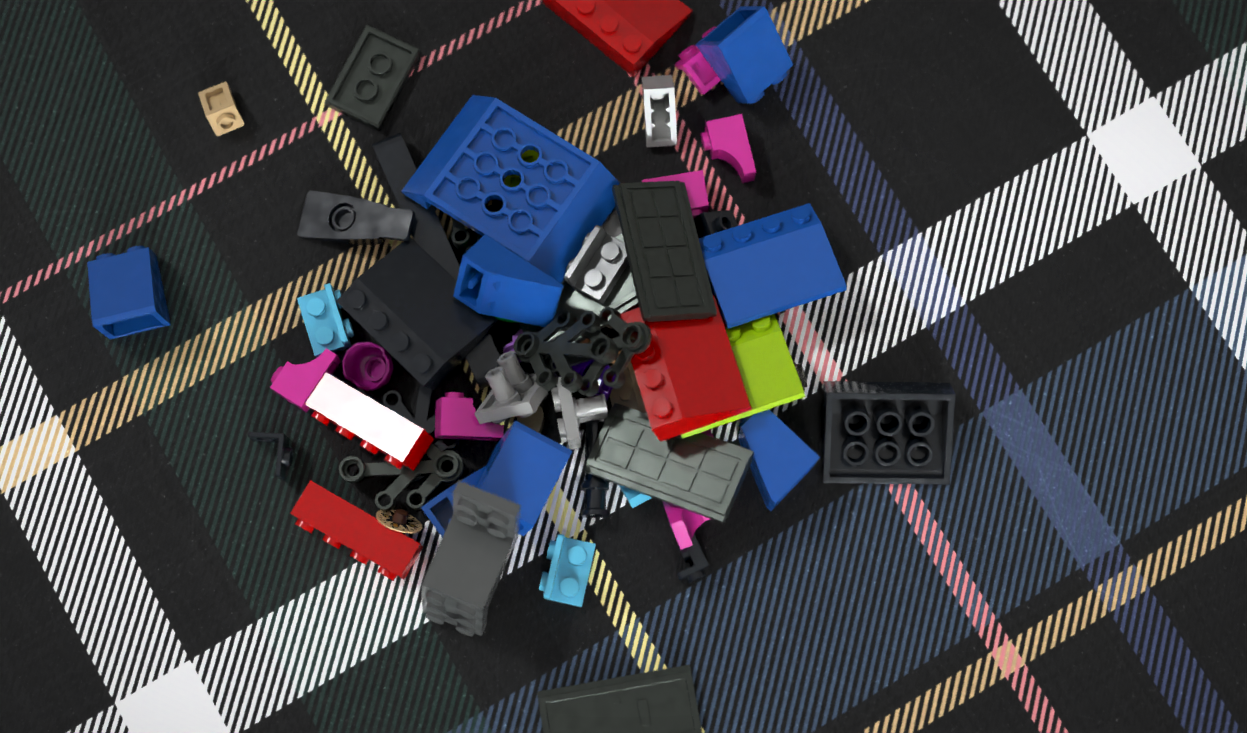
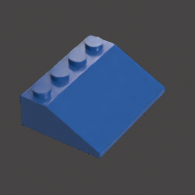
M810 203L698 238L712 294L716 298L720 314L728 329L847 290V285L823 225Z

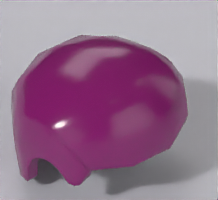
M372 342L355 343L346 351L342 360L345 378L354 383L359 389L366 391H375L384 387L390 381L394 370L390 353L382 346Z

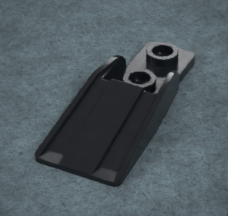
M310 190L307 193L297 235L301 238L354 245H378L383 242L382 239L408 241L411 236L415 213L409 209L390 208L387 205L365 199Z

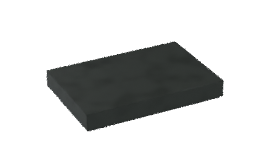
M366 25L324 102L325 105L380 131L421 55V50Z

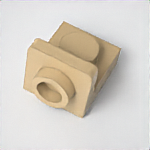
M226 81L198 92L206 118L217 136L244 125V121Z

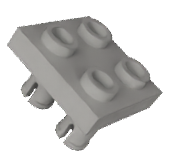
M515 351L502 354L497 359L500 367L491 369L485 375L492 390L474 413L479 424L488 422L498 424L516 416H520V418L529 417L537 411V407L548 395L547 390L537 385L535 373L529 375L524 373Z
M558 377L557 387H554L551 392L555 412L562 411L563 418L557 419L561 443L568 442L570 450L582 448L578 428L581 427L580 423L605 419L608 416L605 395L601 394L576 399L575 396L572 397V393L561 385V377Z

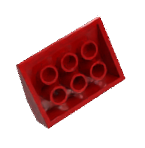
M543 0L544 5L633 78L692 14V10L680 0Z
M714 295L717 314L705 319L659 322L642 321L639 307L620 314L621 319L627 323L642 322L651 330V342L648 348L640 354H634L631 363L651 429L660 442L752 410Z

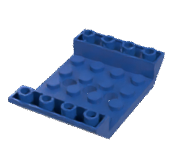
M472 95L401 192L426 209L432 204L479 235L484 236L486 234L562 284L565 280L566 267L572 259L576 258L581 250L585 236L592 232L596 225L602 227L616 208L612 187L613 185H619L620 182L600 161L499 99ZM528 150H534L539 154L538 159L532 163L525 162L521 156ZM514 174L521 178V182L516 187H508L504 184V179L508 175ZM492 199H498L503 203V207L500 211L490 212L486 209V204Z

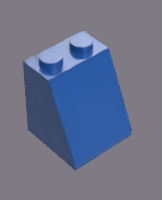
M740 6L696 44L737 103L753 104L764 96V90L771 84L775 85L781 82L787 76L786 71L793 66L775 25L764 6Z
M134 246L127 249V253L118 255L113 253L101 254L96 257V260L87 262L92 324L94 328L108 339H116L171 325L157 256L149 247Z
M768 409L740 420L741 422L738 426L741 429L738 434V440L741 447L754 452L750 469L766 508L772 511L815 466L820 457Z
M515 421L495 445L476 488L521 505L518 535L525 536L535 525L572 450Z

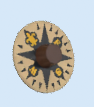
M379 510L376 513V519L389 529L410 534L418 533L422 530L421 522L409 515L405 510Z

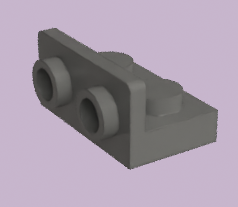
M596 225L592 232L585 236L582 248L576 258L568 263L564 279L573 289L604 304L629 264L624 242L607 234L602 227Z

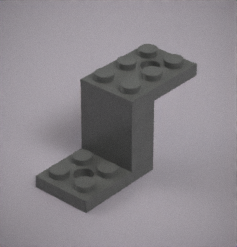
M458 480L453 491L452 518L421 584L422 612L426 614L427 619L438 624H444L445 621L455 625L457 631L467 636H473L474 634L482 636L487 625L488 605L518 539L521 505Z

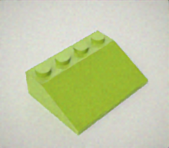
M775 314L729 329L725 328L752 410L681 434L682 438L806 397Z

